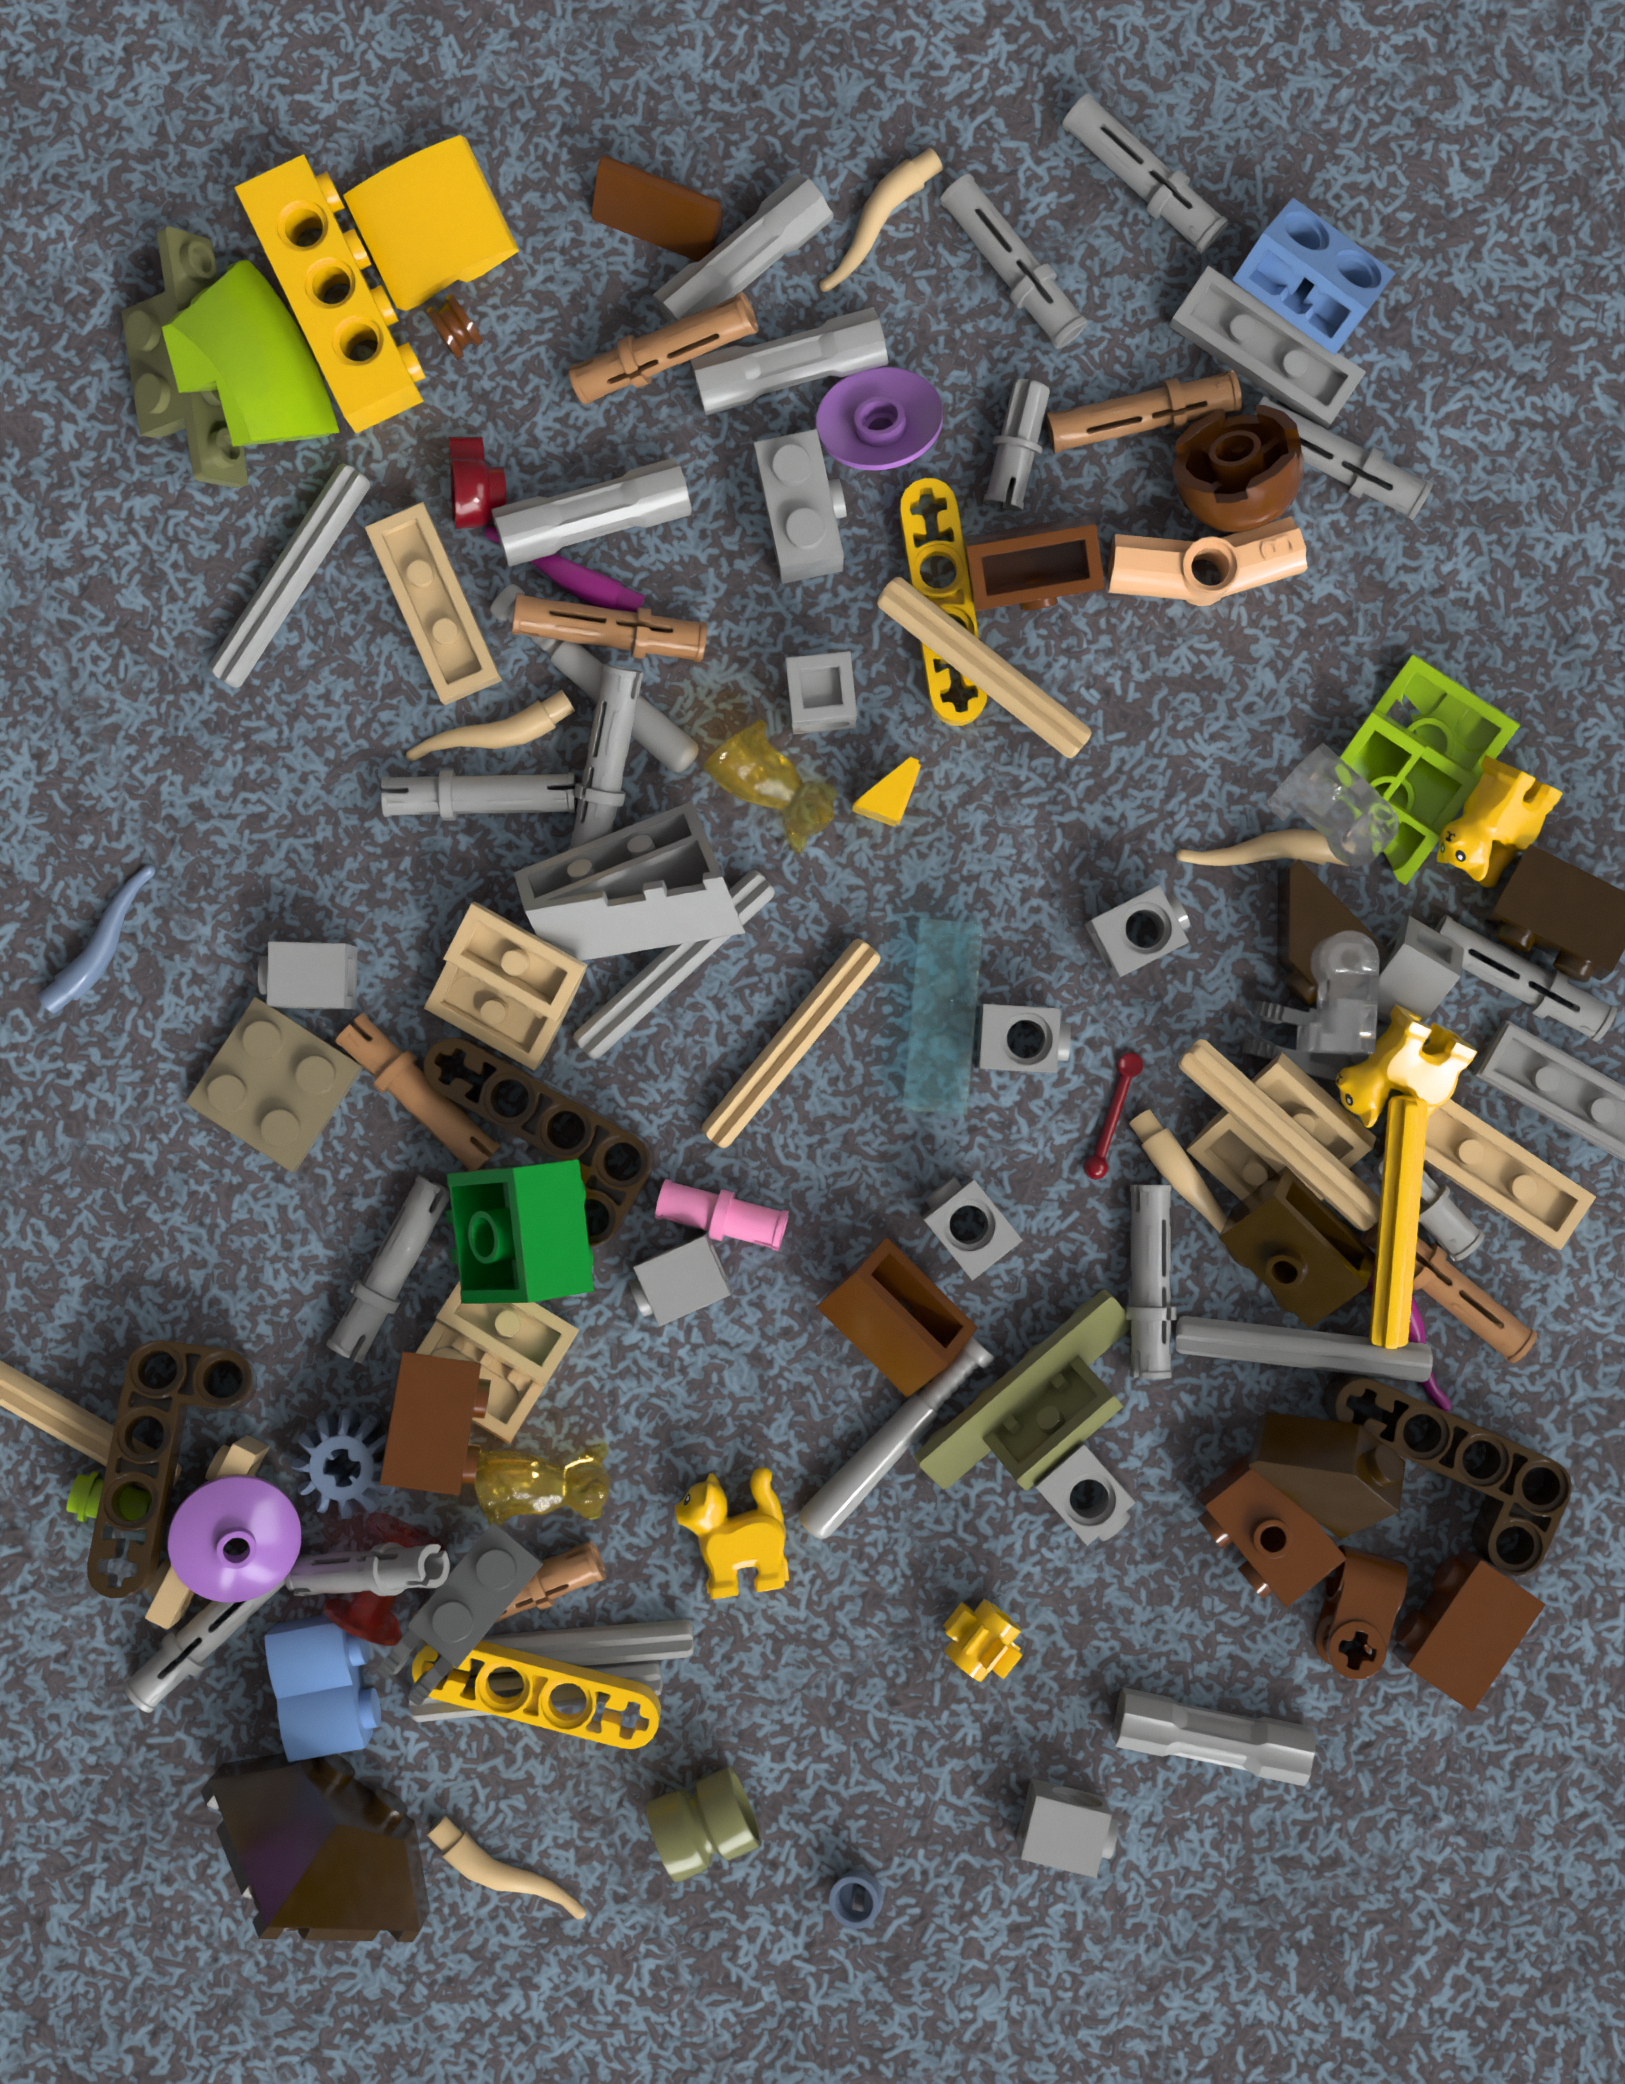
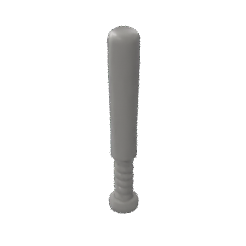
M511 584L496 597L490 608V612L495 618L500 621L508 619L512 622L516 593L525 595L519 586ZM528 636L542 650L548 653L551 657L550 662L597 704L603 664L581 644ZM638 694L631 736L670 771L675 773L683 772L697 757L699 751L698 744L672 720Z
M972 1336L951 1364L937 1374L933 1381L929 1382L919 1394L914 1392L893 1416L806 1503L799 1514V1520L803 1527L815 1538H828L862 1502L913 1442L939 1416L937 1411L944 1404V1401L951 1397V1394L958 1389L959 1385L965 1382L974 1369H977L979 1366L983 1369L987 1368L993 1362L994 1356Z

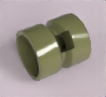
M731 1766L698 1779L693 1796L684 1789L672 1790L646 1803L647 1819L654 1843L669 1876L676 1883L704 1872L712 1864L714 1853L730 1861L762 1846L755 1814L738 1774Z

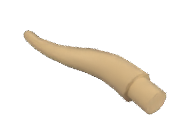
M928 148L912 160L905 159L880 180L863 206L849 250L838 268L820 282L819 289L822 292H828L861 264L871 250L892 210L909 196L923 189L926 181L943 170L942 163L932 148Z
M560 690L540 703L537 700L526 709L505 720L463 726L430 737L408 750L406 758L409 761H416L431 751L454 747L501 749L524 745L555 729L556 726L554 724L575 712V709L563 690Z
M1289 829L1265 833L1227 848L1202 852L1180 849L1176 852L1175 856L1179 861L1213 866L1243 865L1283 858L1300 859L1320 865H1325L1326 862L1349 866L1355 854V843L1349 840L1334 838L1330 832Z
M1150 1109L1135 1117L1129 1124L1142 1141L1141 1148L1166 1181L1221 1233L1227 1217L1168 1128L1164 1129Z
M443 1816L427 1833V1836L443 1852L441 1857L467 1879L495 1891L538 1895L561 1904L576 1919H583L585 1917L586 1911L584 1907L570 1893L541 1875L493 1859L475 1843L466 1831L462 1833L446 1816Z

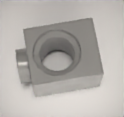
M851 652L786 658L793 734L856 728L857 710Z
M1160 885L1084 924L1112 980L1120 978L1189 943L1183 931L1190 927L1188 916L1174 893L1165 896ZM1134 913L1145 914L1155 923L1157 930L1156 939L1149 948L1138 947L1127 937L1126 923L1128 918Z
M1408 916L1387 944L1386 948L1390 952L1366 974L1361 1001L1368 1005L1372 1013L1388 1024L1392 1022L1390 1013L1395 1004L1421 1017L1420 1022L1424 1024L1459 980L1462 972L1464 948L1413 917Z
M268 942V956H262L258 965V987L261 994H267V1006L294 1009L356 1010L358 947L346 943Z
M982 1004L979 1006L976 1069L1057 1073L1058 1061H1068L1071 1042L1070 1023H1060V1008ZM1018 1021L1031 1023L1040 1034L1039 1049L1029 1058L1016 1056L1011 1052L1007 1044L1008 1031Z
M953 1176L925 1198V1202L931 1209L921 1217L972 1281L1023 1241L978 1183L971 1177L963 1184H960ZM962 1206H976L982 1211L985 1223L982 1232L976 1238L968 1241L955 1238L950 1231L952 1214Z
M704 1233L637 1263L633 1268L638 1278L629 1282L632 1294L642 1315L645 1317L654 1313L659 1327L726 1298L733 1291L708 1233Z
M1084 1442L1034 1484L1038 1491L1087 1546L1097 1537L1101 1541H1106L1118 1533L1131 1517L1127 1510L1136 1503ZM1087 1479L1100 1482L1102 1484V1495L1094 1506L1080 1509L1070 1504V1494L1077 1483Z
M1031 1778L1016 1836L1020 1859L1097 1879L1102 1857L1107 1859L1112 1857L1118 1835V1820L1112 1818L1106 1798Z

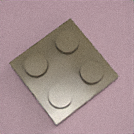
M255 996L193 1090L186 1104L290 1172H296L364 1067L336 1046L276 1007L267 1006L265 1000Z

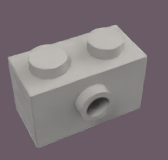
M814 429L754 442L756 465L781 584L843 571L844 554L836 519L847 517L845 500L840 479L828 480L818 430Z

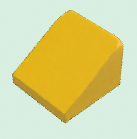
M909 757L853 803L852 812L893 827L896 824L900 825L921 767L918 764L919 760Z

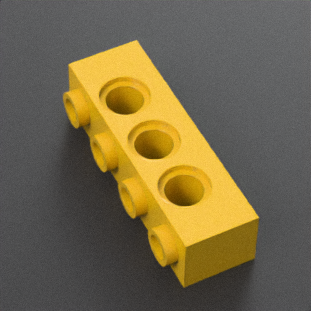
M303 154L234 187L343 416L354 432L357 434L424 402L415 383L425 379L426 376L410 343L407 342L397 346L388 326L399 320L382 285L370 290L361 270L372 265L355 229L353 228L343 233L334 213L345 207L328 172L326 171L316 176ZM310 228L323 229L321 237L313 245L306 247L296 245L298 237L305 230ZM337 284L350 285L348 295L341 302L335 304L323 302L325 293L332 286ZM364 340L378 342L375 353L369 359L364 361L350 360L351 351L359 342Z

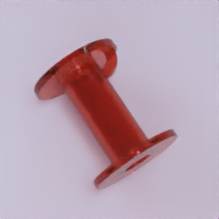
M374 1512L370 1513L366 1520L367 1526L375 1534L383 1538L381 1543H399L405 1548L438 1544L441 1546L439 1552L445 1551L444 1545L435 1536L392 1515ZM371 1590L356 1592L352 1602L343 1599H329L323 1607L324 1614L334 1624L368 1642L384 1646H396L402 1638L399 1622L390 1611L398 1595L378 1596Z

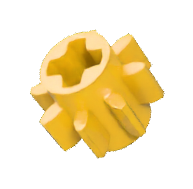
M983 1599L975 1611L964 1602H961L943 1625L946 1628L944 1632L952 1638L944 1652L959 1668L977 1681L982 1682L991 1670L1004 1679L1023 1656L1019 1651L1021 1648L1013 1642L1022 1631L1021 1628L1005 1612L986 1599Z

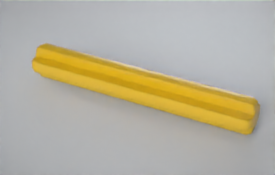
M1409 1095L1392 1097L1388 1103L1369 1331L1370 1342L1373 1345L1387 1349H1397V1347L1405 1346L1408 1343L1427 1129V1101L1423 1098Z

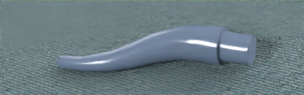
M148 864L124 884L104 911L84 951L67 967L54 976L55 981L37 995L39 1001L48 1011L55 1014L72 999L78 1000L104 975L117 950L126 912L139 888L155 874V867Z

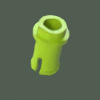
M93 1471L90 1476L78 1474L72 1485L67 1502V1512L77 1514V1520L85 1523L89 1517L95 1519L97 1517L104 1482L101 1479L100 1472ZM130 1486L122 1492L119 1499V1507L122 1514L132 1521L144 1517L152 1504V1496L149 1491Z

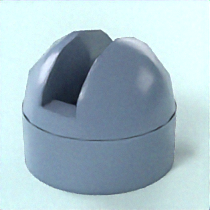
M863 1870L850 1871L842 1875L833 1886L829 1896V1906L833 1916L840 1924L851 1929H861L870 1925L881 1911L883 1905L882 1886L874 1875ZM857 1884L866 1888L863 1912L853 1910L857 1894Z

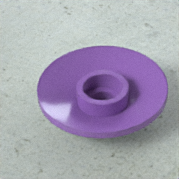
M878 367L842 379L826 393L816 415L819 440L827 453L844 465L862 470H886L913 461L932 446L943 424L942 402L933 385L914 372L894 367Z
M250 1475L222 1476L197 1487L178 1506L171 1520L168 1532L169 1558L179 1579L196 1594L218 1602L233 1603L247 1601L272 1590L291 1571L301 1546L300 1520L289 1497L271 1482ZM232 1538H242L249 1544L247 1550L237 1556L227 1554L223 1548L226 1542Z

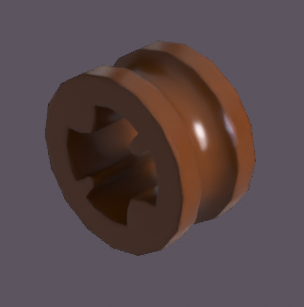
M450 293L444 297L445 304L441 309L435 310L430 307L424 312L456 360L464 357L463 350L466 345L473 344L478 347L484 342L461 305Z

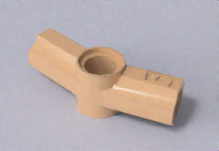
M1292 516L1268 523L1260 528L1238 532L1222 538L1204 537L1196 542L1115 534L1112 539L1109 556L1107 593L1181 599L1197 606L1211 605L1222 597L1304 573L1308 568L1306 546L1301 530L1294 523ZM1202 559L1211 561L1220 572V583L1212 586L1201 584L1192 573V562Z

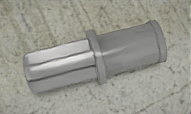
M1017 379L1013 384L1001 436H994L992 443L998 449L987 494H985L983 500L988 505L997 506L999 502L1003 503L1002 508L1018 512L1023 510V500L1034 457L1041 456L1043 449L1037 443L1050 394L1049 387L1039 381Z
M1384 1153L1378 1158L1373 1168L1374 1174L1381 1181ZM1423 1170L1418 1222L1448 1253V1257L1452 1261H1460L1479 1247L1485 1235L1474 1226L1448 1197L1450 1189L1447 1185H1437Z

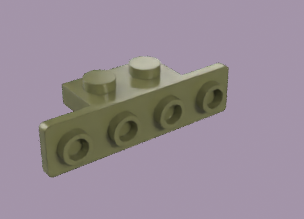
M167 226L157 231L165 292L121 311L139 434L156 438L168 436L186 428L193 477L200 482L239 488L248 484L244 446L233 447L219 392L218 390L179 393L161 328L177 312L187 309L190 306L191 300L201 290L212 286L218 281L213 244L208 238Z
M1106 1289L1100 1291L1090 1301L1081 1304L1073 1312L1071 1318L1042 1343L1033 1346L1025 1354L1024 1358L994 1385L988 1386L981 1391L976 1400L947 1426L934 1432L927 1443L914 1454L913 1459L942 1489H948L992 1451L1015 1481L1025 1491H1028L1124 1407L1089 1368L1093 1361L1131 1329V1320L1125 1319L1126 1312Z

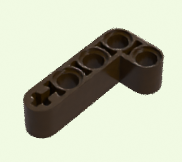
M447 1038L435 1043L431 1047L424 1061V1074L429 1084L436 1091L560 1161L579 1159L586 1199H595L602 1202L609 1212V1223L605 1231L598 1234L587 1232L588 1243L590 1247H596L613 1238L620 1230L652 1173L654 1152L649 1142L636 1132L476 1042L461 1038ZM464 1051L467 1054L464 1059V1065L480 1075H488L490 1065L496 1067L497 1071L487 1079L483 1087L468 1078H455L450 1082L447 1079L450 1076L451 1070L443 1064L446 1056H460ZM510 1080L522 1083L529 1096L527 1108L516 1117L507 1115L498 1104L499 1090ZM482 1087L480 1098L478 1100L473 1096V1094ZM565 1111L576 1113L581 1117L585 1125L583 1140L573 1148L562 1146L553 1135L554 1121L559 1114ZM625 1142L638 1150L641 1156V1166L639 1172L633 1178L623 1179L611 1172L608 1166V1155L614 1145Z
M155 1340L140 1345L131 1354L126 1366L87 1562V1577L92 1588L100 1595L111 1599L133 1597L144 1592L153 1582L157 1572L188 1407L223 1412L236 1411L246 1406L254 1398L257 1389V1374L253 1366L239 1353L228 1349ZM159 1355L172 1356L177 1364L175 1379L169 1386L162 1389H151L145 1380L147 1364ZM223 1364L239 1366L242 1372L240 1389L228 1398L215 1397L209 1388V1379L212 1372ZM156 1418L164 1428L162 1445L150 1454L141 1455L132 1443L134 1429L140 1422ZM134 1483H142L150 1491L152 1504L144 1517L132 1521L122 1514L119 1507V1499L122 1492L128 1486ZM117 1528L133 1532L146 1531L145 1542L140 1540H130L127 1561L138 1564L136 1576L125 1577L121 1586H118V1575L108 1572V1563L110 1559H120L122 1557L126 1538H112L113 1529Z
M1340 1373L1329 1381L1324 1390L1323 1405L1330 1420L1359 1424L1384 1445L1392 1448L1396 1454L1486 1494L1474 1521L1471 1533L1473 1546L1482 1558L1505 1574L1513 1576L1526 1575L1538 1568L1547 1553L1572 1492L1570 1475L1561 1464L1531 1448L1367 1375ZM1350 1394L1356 1397L1362 1396L1376 1406L1385 1409L1382 1420L1380 1421L1362 1411L1355 1410L1353 1412L1349 1407L1345 1406ZM1424 1414L1428 1423L1426 1435L1415 1444H1406L1403 1436L1404 1425L1414 1415ZM1482 1440L1486 1449L1484 1461L1473 1470H1465L1462 1461L1465 1449L1471 1443ZM1541 1467L1544 1474L1542 1487L1535 1494L1524 1496L1522 1491L1524 1476L1531 1469ZM1516 1526L1519 1535L1516 1546L1508 1553L1499 1555L1496 1550L1497 1537L1506 1528Z

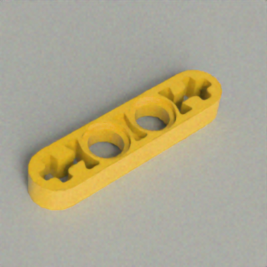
M923 478L917 480L905 489L900 502V523L910 585L951 618L958 620L965 629L979 639L955 495L946 483L938 479ZM931 494L934 504H944L946 510H942L937 514V536L940 538L950 533L952 542L934 540L918 548L915 547L914 539L926 540L927 535L923 516L918 514L912 515L910 509L919 506L921 495ZM943 556L949 559L954 564L956 570L955 580L949 586L942 589L928 586L920 575V567L927 558ZM920 641L929 702L933 713L942 722L953 726H963L973 722L981 715L987 701V694L960 673L963 688L967 690L974 689L976 697L968 700L966 711L956 712L952 702L942 703L940 694H945L950 689L949 668L937 673L935 672L934 662L941 664L949 663Z
M482 1640L457 1668L470 1672L474 1659L484 1661L475 1680V1689L466 1687L471 1675L470 1673L451 1670L447 1679H442L429 1694V1697L436 1700L624 1749L642 1747L653 1739L659 1726L661 1705L656 1693L649 1686L641 1682ZM426 1642L422 1644L412 1663L414 1683L425 1671H429L434 1666V1664L427 1661H435L439 1655ZM502 1666L511 1667L522 1676L524 1689L517 1696L511 1698L496 1695L488 1683L489 1673ZM573 1683L584 1691L587 1704L580 1712L564 1714L553 1706L550 1698L551 1691L557 1685ZM603 1692L608 1694L605 1708L624 1711L628 1702H636L640 1704V1715L648 1720L638 1719L634 1728H627L622 1725V1714L607 1709L603 1710L601 1722L591 1719L598 1703V1694Z

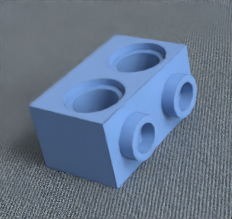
M1292 198L1262 233L1232 280L1335 356L1396 273L1298 200Z

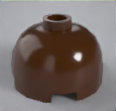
M1255 405L1257 415H1238L1226 419L1224 409L1217 410L1194 422L1177 439L1175 444L1177 457L1172 467L1177 491L1184 506L1205 526L1222 532H1244L1260 528L1279 518L1293 504L1304 476V458L1297 424L1284 411L1266 405Z

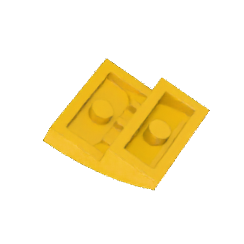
M461 135L439 142L396 162L343 195L396 308L403 311H408L421 305L456 280L467 283L484 275L519 251L466 137Z

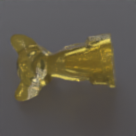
M759 719L721 745L708 758L703 766V770L719 786L735 797L754 805L781 810L785 820V839L790 848L798 855L805 850L808 837L823 831L830 821L834 819L833 801L838 797V794L834 787L828 783L819 785L804 783L793 762L778 752L768 742L765 733L767 724L762 719Z
M601 1442L589 1446L565 1467L552 1464L539 1456L526 1452H486L480 1449L474 1484L479 1504L488 1520L489 1526L494 1521L502 1526L512 1516L545 1515L565 1505L581 1514L585 1519L592 1520L603 1516L602 1506L609 1498L611 1477L602 1464L609 1452L607 1443Z

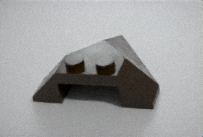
M280 1753L223 1763L200 1792L206 1806L214 1808L222 1814L223 1820L217 1827L216 1832L241 1895L250 1899L253 1898L254 1905L259 1911L252 1921L259 1939H278L283 1930H298V1933L304 1940L373 1941L381 1930L390 1932L397 1942H413L421 1931L430 1912L415 1821L405 1815L408 1811L407 1806L398 1796L383 1788H377L373 1792L353 1778L355 1769L346 1759L338 1754L288 1762L286 1754Z

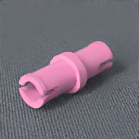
M665 1179L658 1197L655 1219H665L709 1231V1238L722 1241L724 1236L779 1251L789 1211H780L734 1199L735 1192L722 1189L720 1194Z

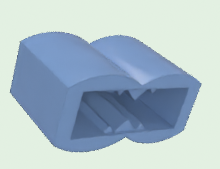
M350 1610L274 1624L265 1635V1650L270 1680L277 1699L282 1743L288 1762L365 1748L374 1734L373 1728L380 1726L381 1708L376 1689H365L361 1665L367 1664L369 1661V1645L363 1625L354 1626Z

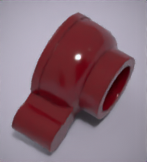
M448 437L454 529L484 526L489 522V519H493L491 509L506 505L504 467H487L484 459L483 437Z

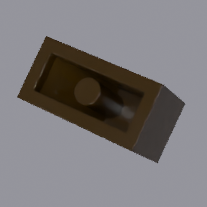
M1297 859L1287 864L1278 873L1277 962L1287 972L1282 978V982L1303 1004L1310 1006L1316 1001L1320 1007L1333 1006L1390 951L1300 859Z
M1266 1412L1257 1418L1248 1466L1338 1538L1343 1539L1398 1513L1400 1510L1406 1462L1392 1448L1384 1445L1361 1425Z

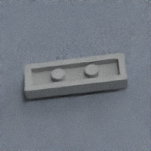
M1207 266L1169 324V327L1306 419L1323 426L1325 429H1328L1366 373L1365 370L1338 352L1334 356L1263 302L1210 266Z

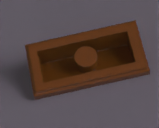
M601 156L596 176L592 220L697 262L701 261L714 249L723 227L721 203H719V200L609 156Z

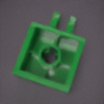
M579 1159L502 1166L447 1174L452 1209L445 1211L447 1224L454 1225L456 1248L450 1249L451 1264L458 1263L461 1304L531 1303L594 1291L592 1278L593 1254L588 1243L584 1208L586 1191L581 1179Z

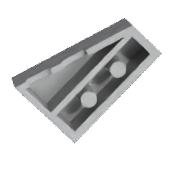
M693 801L514 872L524 911L537 937L580 961L745 933Z

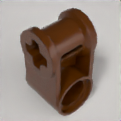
M1339 1545L1338 1548L1347 1559L1336 1568L1334 1578L1327 1577L1325 1598L1315 1630L1314 1643L1322 1659L1332 1665L1339 1674L1348 1679L1363 1680L1375 1675L1381 1669L1386 1659V1652L1395 1618L1405 1597L1408 1578L1407 1566L1401 1561L1349 1546ZM1356 1636L1361 1640V1646L1358 1650L1348 1649L1345 1654L1339 1650V1644L1342 1639L1351 1641Z

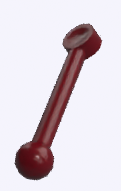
M1135 1053L1123 1054L1117 1061V1069L1120 1076L1094 1154L1085 1160L1083 1166L1084 1173L1091 1179H1102L1108 1172V1163L1105 1158L1132 1077L1139 1075L1143 1069L1142 1059Z

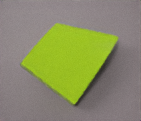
M249 260L230 264L226 268L227 273L212 286L201 290L191 300L190 306L187 309L177 312L161 327L179 393L218 390L233 447L315 439L339 433L330 398L317 364L301 331L274 289Z
M1415 653L1409 658L1334 765L1347 790L1352 794L1359 806L1361 815L1371 833L1375 835L1390 862L1397 880L1404 885H1407L1440 840L1442 827L1453 820L1465 804L1468 796L1477 786L1483 774L1481 763L1484 756L1487 755L1496 759L1520 726L1519 722ZM1403 694L1421 713L1418 715L1411 714L1413 723L1407 728L1386 715L1396 699L1403 705Z

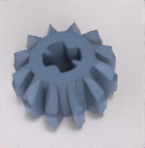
M354 1407L343 1409L338 1422L329 1413H324L315 1420L318 1433L305 1431L299 1436L298 1443L309 1454L293 1459L292 1469L298 1472H310V1477L298 1486V1493L307 1495L316 1488L322 1494L316 1502L317 1512L325 1513L337 1500L341 1518L350 1519L355 1515L358 1503L368 1513H372L381 1506L378 1492L391 1495L396 1491L397 1487L379 1485L388 1432L379 1439L373 1434L380 1424L381 1417L379 1414L371 1413L362 1422L361 1426L358 1427V1414ZM346 1449L348 1450L349 1459L360 1461L361 1465L350 1477L347 1476L346 1466L336 1465L335 1458L346 1451Z

